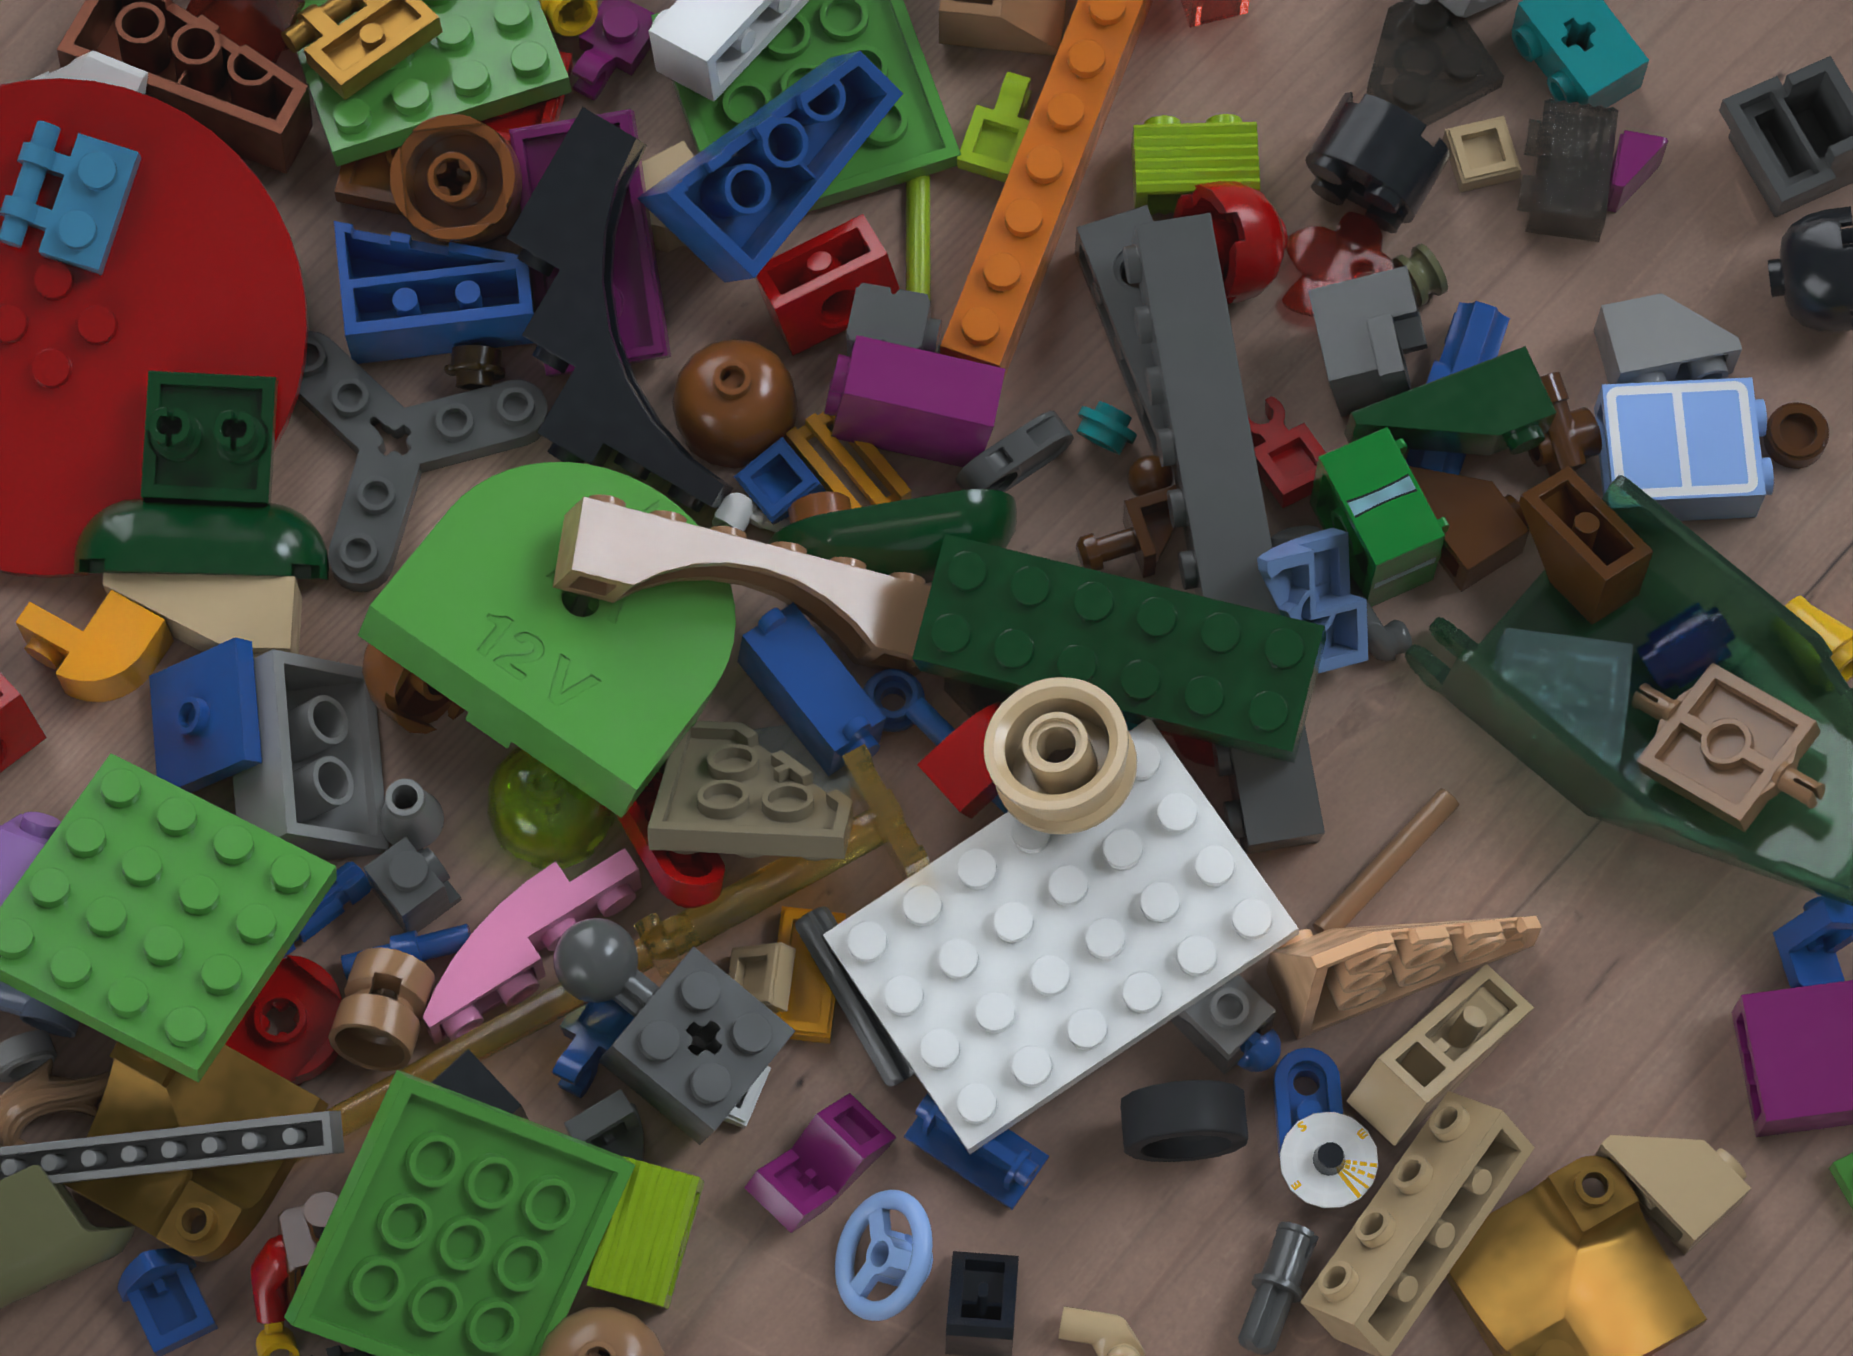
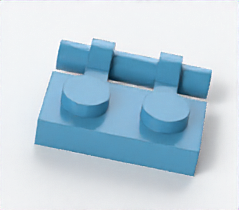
M37 121L31 141L23 142L17 159L22 164L13 194L12 196L5 195L0 210V215L5 217L0 229V242L21 248L28 226L45 231L38 251L42 257L102 275L142 157L137 151L79 133L71 156L57 153L54 149L61 128L48 122ZM46 173L63 178L52 210L36 204Z

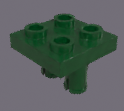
M148 371L141 497L143 500L271 505L278 393L277 378Z

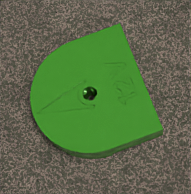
M544 462L512 468L477 484L461 496L446 512L369 605L358 636L468 711L465 720L508 749L514 743L623 818L689 729L695 725L722 677L730 658L735 635V604L732 588L729 583L710 580L670 582L640 590L615 603L552 588L564 515L583 497L597 494L610 495L623 500L626 503V508L646 513L656 510L672 511L683 515L687 519L686 523L698 525L678 505L662 493L639 480L608 468L573 462Z

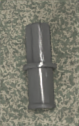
M1280 1222L1278 1224L1273 1245L1262 1272L1254 1274L1252 1279V1285L1256 1288V1292L1238 1337L1239 1344L1247 1350L1261 1355H1268L1275 1350L1292 1303L1300 1302L1303 1296V1291L1299 1287L1308 1261H1310L1314 1247L1319 1239L1312 1230L1291 1222Z

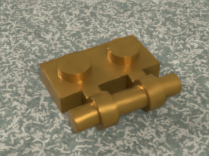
M328 0L319 7L316 4H311L298 13V22L283 31L281 36L293 53L304 48L308 65L346 100L440 35L443 31L439 16L422 0ZM347 17H349L347 20H345V21L342 22L341 24L337 25L338 23H340L341 21H343L344 19H346Z

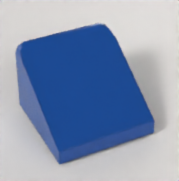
M783 437L734 476L773 525L789 517L788 508L797 499L813 493L827 492Z

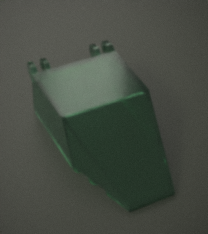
M1618 475L1609 485L1602 500L1653 550L1639 596L1591 625L1550 583L1544 570L1479 644L1443 617L1436 618L1430 624L1429 631L1435 640L1457 657L1452 668H1449L1439 658L1419 644L1412 645L1405 653L1406 662L1410 665V668L1414 670L1415 674L1429 688L1445 697L1587 816L1853 906V688L1849 687L1830 657L1833 653L1820 634L1628 478ZM1714 663L1817 721L1821 733L1800 759L1797 770L1826 786L1822 800L1820 801L1816 798L1818 805L1810 809L1788 794L1779 792L1777 796L1768 801L1746 832L1741 831L1641 773L1636 760L1655 737L1659 721L1632 707L1634 693L1637 691L1641 694L1639 687L1647 683L1652 688L1675 700L1679 695L1692 688L1709 665Z

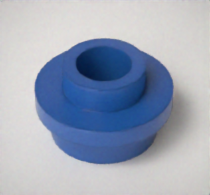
M886 669L874 674L863 688L886 717L883 731L900 732L914 725L905 715L906 711L919 698L923 697L925 699V694L921 683L912 674L900 669ZM890 694H897L905 700L904 706L897 711L885 709L881 702L884 697Z

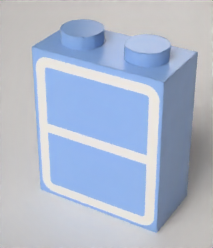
M1752 377L1602 384L1594 406V414L1602 438L1599 463L1603 501L1626 524L1753 518L1757 516L1765 496L1772 495L1774 474L1771 458H1762L1759 437L1766 435L1767 412L1764 399H1755Z

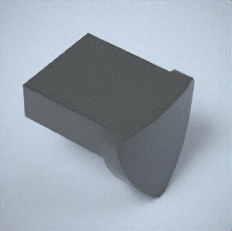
M621 1089L564 1122L568 1135L620 1156L644 1161L645 1141L641 1118L636 1105L629 1103Z

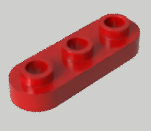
M657 772L623 818L617 814L616 816L663 896L671 900L675 905L683 908H698L712 903L721 895L725 873L724 862L718 853L698 852L683 855L673 851L649 850L648 825L663 777L662 773Z

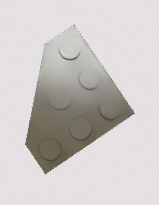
M697 721L668 757L648 825L649 850L673 851L683 855L698 852L728 853L746 858H755L763 855L802 857L811 861H821L828 858L845 859L853 826V801L837 789L827 793L813 783V772L784 751L780 750L772 754L760 746L758 733L744 723Z

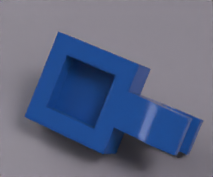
M577 999L560 1025L564 1036L571 1039L572 1042L557 1060L552 1073L561 1078L558 1083L559 1088L579 1098H582L590 1088L597 1073L599 1059L634 1018L614 1000L592 1003Z

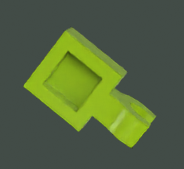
M1007 71L994 110L976 105L960 148L961 155L957 157L958 169L1006 182L1030 121L1023 119L1032 95V91L1028 90L1031 78Z

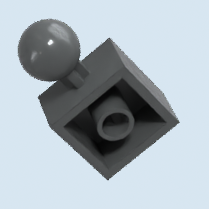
M589 918L579 921L569 927L557 942L553 959L554 970L560 984L569 994L579 1000L592 1003L614 1000L634 1017L599 1059V1062L699 1145L719 1127L795 1032L792 1027L694 946L658 987L637 969L638 952L630 934L613 921L602 918ZM694 1036L700 1037L706 1043L707 1050H704L698 1056L691 1053L688 1049Z

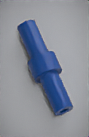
M468 924L418 936L416 930L390 936V943L372 948L396 949L413 955L425 963L427 960L457 953L470 937L471 931ZM361 951L341 955L342 966L347 980L353 962Z

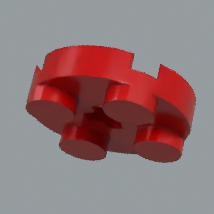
M286 955L287 958L281 960L225 1045L299 1086L304 1081L311 1080L320 1075L338 1056V1053L331 1047L328 1036L337 1009L343 998L335 980L323 967L301 956ZM289 1006L297 1010L293 1017L296 1024L293 1031L288 1034L282 1031L276 1036L268 1033L271 1027V1023L266 1017L268 1011L274 1008L279 1012H284Z

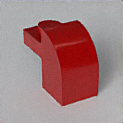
M1003 701L991 704L971 716L917 764L955 808L970 819L976 816L998 795L996 786L986 767L984 740L988 725Z

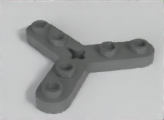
M308 331L306 365L298 399L358 454L329 546L328 560L337 582L342 587L353 592H368L379 588L385 583L393 570L422 473L527 446L537 441L542 436L537 432L549 413L547 400L542 391L533 383L524 380H510L494 384L492 387L486 386L404 408L334 341L322 333ZM380 422L382 430L396 439L403 437L405 434L408 435L406 439L408 453L402 456L399 452L392 451L385 456L384 440L374 426Z

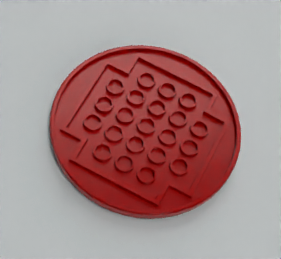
M64 78L24 80L0 85V210L5 195L12 196L22 167V164L17 159L23 142L31 141L37 121L48 122L61 128L54 149L57 153L71 156L79 133L137 151L142 157L102 275L42 257L38 251L45 231L28 226L21 248L0 242V572L16 576L41 578L82 577L94 575L74 573V554L77 541L87 523L98 512L112 504L125 500L143 499L141 497L148 371L276 377L278 380L275 451L289 424L299 396L305 370L308 343L307 298L302 270L292 238L275 203L247 164L214 132L188 114L161 100L125 87L97 81ZM46 173L36 204L52 210L63 178ZM0 215V229H1L3 220H4V218H5V217H3V216H1V215Z

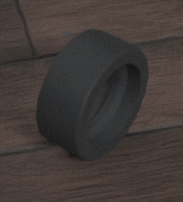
M1211 1080L1174 1081L1137 1089L1121 1098L1120 1110L1124 1153L1134 1159L1150 1162L1196 1161L1229 1154L1247 1144L1248 1127L1244 1090L1235 1084Z

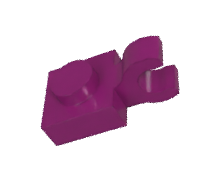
M603 0L598 8L595 22L587 31L579 36L580 49L585 52L578 59L572 70V75L578 77L573 90L595 101L616 68L632 76L651 48L648 30L652 27L651 15L654 13L629 0Z

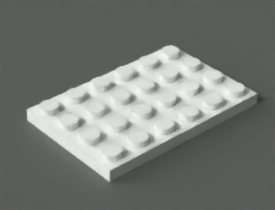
M1147 719L1129 731L1137 753L1135 782L1122 806L1104 822L1078 833L1049 834L1022 824L1008 811L823 934L825 941L969 1154L1299 934L1297 925L1152 720Z

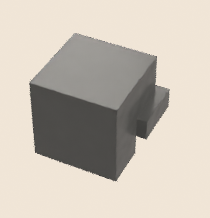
M1831 56L1788 74L1783 85L1779 78L1775 76L1722 100L1719 112L1730 129L1728 138L1774 217H1778L1853 183V93Z
M1407 266L1308 290L1328 381L1341 417L1351 415V412L1412 389L1404 354L1427 349L1428 346Z

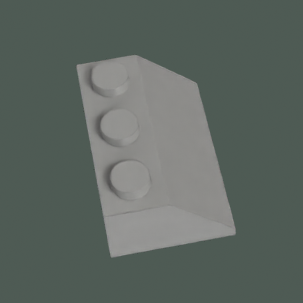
M274 649L254 658L262 763L233 775L236 816L323 860L384 853L389 849V843L380 827V814L385 798L377 706L370 698L362 674V667Z

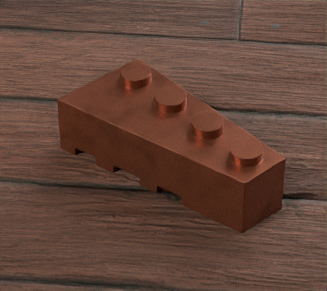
M85 0L57 47L60 68L70 64L75 58L94 50L148 72L145 95L157 98L188 114L214 132L239 156L285 174L289 171L313 128L309 88L306 84L248 45L238 46L221 34L220 26L203 15H200L198 18L174 3L173 0Z

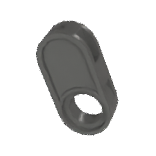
M1055 411L1045 412L972 459L957 474L955 481L962 490L992 489L1006 492L1062 454L1074 439L1073 434Z

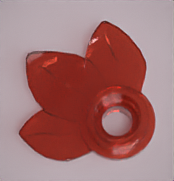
M1349 211L1341 218L1335 231L1323 226H1309L1290 234L1286 250L1293 265L1302 276L1283 296V305L1293 312L1314 317L1308 290L1355 279L1357 275L1367 271H1373L1372 274L1395 269L1391 259L1382 252L1383 235L1375 222L1364 215Z

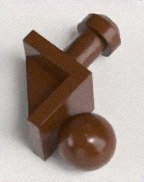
M1157 455L1140 457L1132 464L1128 472V484L1136 497L1124 500L1123 524L1125 530L1095 538L1093 533L1079 537L1076 543V551L1082 567L1099 571L1104 569L1103 562L1134 553L1142 577L1155 575L1156 565L1176 529L1172 527L1167 502V491L1177 489L1176 485H1174L1175 480L1172 466L1162 467Z

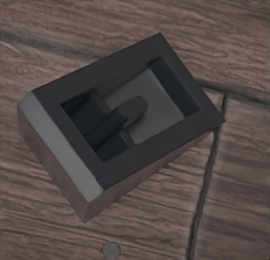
M953 1251L945 1354L1012 1356L1019 1256Z

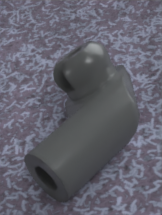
M1350 580V594L1366 599L1356 581ZM1367 601L1368 651L1377 660L1385 662L1395 661L1397 654H1403L1411 649V635L1406 625L1400 620L1390 621L1387 625L1383 626Z

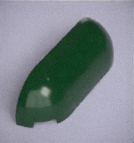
M969 489L829 512L796 521L780 529L771 537L768 544L779 541L792 542L805 547L809 555L828 560L834 557L854 558L864 562L867 570L886 575L895 572L912 573L924 578L925 583H930L933 581L945 534L1006 548L1016 531V501L1010 494L999 490Z
M132 499L104 508L87 523L77 541L74 554V573L295 576L296 579L329 580V560L325 542L313 523L298 511L276 503H271V505Z

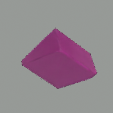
M1624 130L1623 134L1620 133L1613 156L1605 201L1607 211L1616 213L1657 170L1668 144L1667 138Z

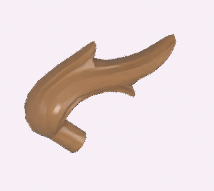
M48 1059L0 1095V1147L28 1144L20 1138L23 1130L35 1118L48 1113L76 1112L95 1118L98 1111L97 1105L102 1101L111 1070L80 1079L58 1077L52 1075L53 1059Z

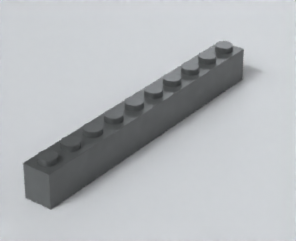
M1211 213L1135 224L1131 240L1132 245L1123 246V259L1128 283H1139L1143 306L1134 307V320L1139 344L1150 343L1154 367L1145 368V381L1151 406L1161 404L1165 428L1156 429L1159 459L1162 467L1172 465L1177 488L1167 491V502L1172 527H1183L1187 551L1178 553L1184 590L1194 589L1195 595L1281 615L1258 570L1257 558L1272 549V543ZM1305 725L1295 763L1212 743L1218 777H1229L1233 799L1223 803L1225 824L1235 839L1240 838L1241 848L1246 854L1313 844L1321 840L1325 830Z

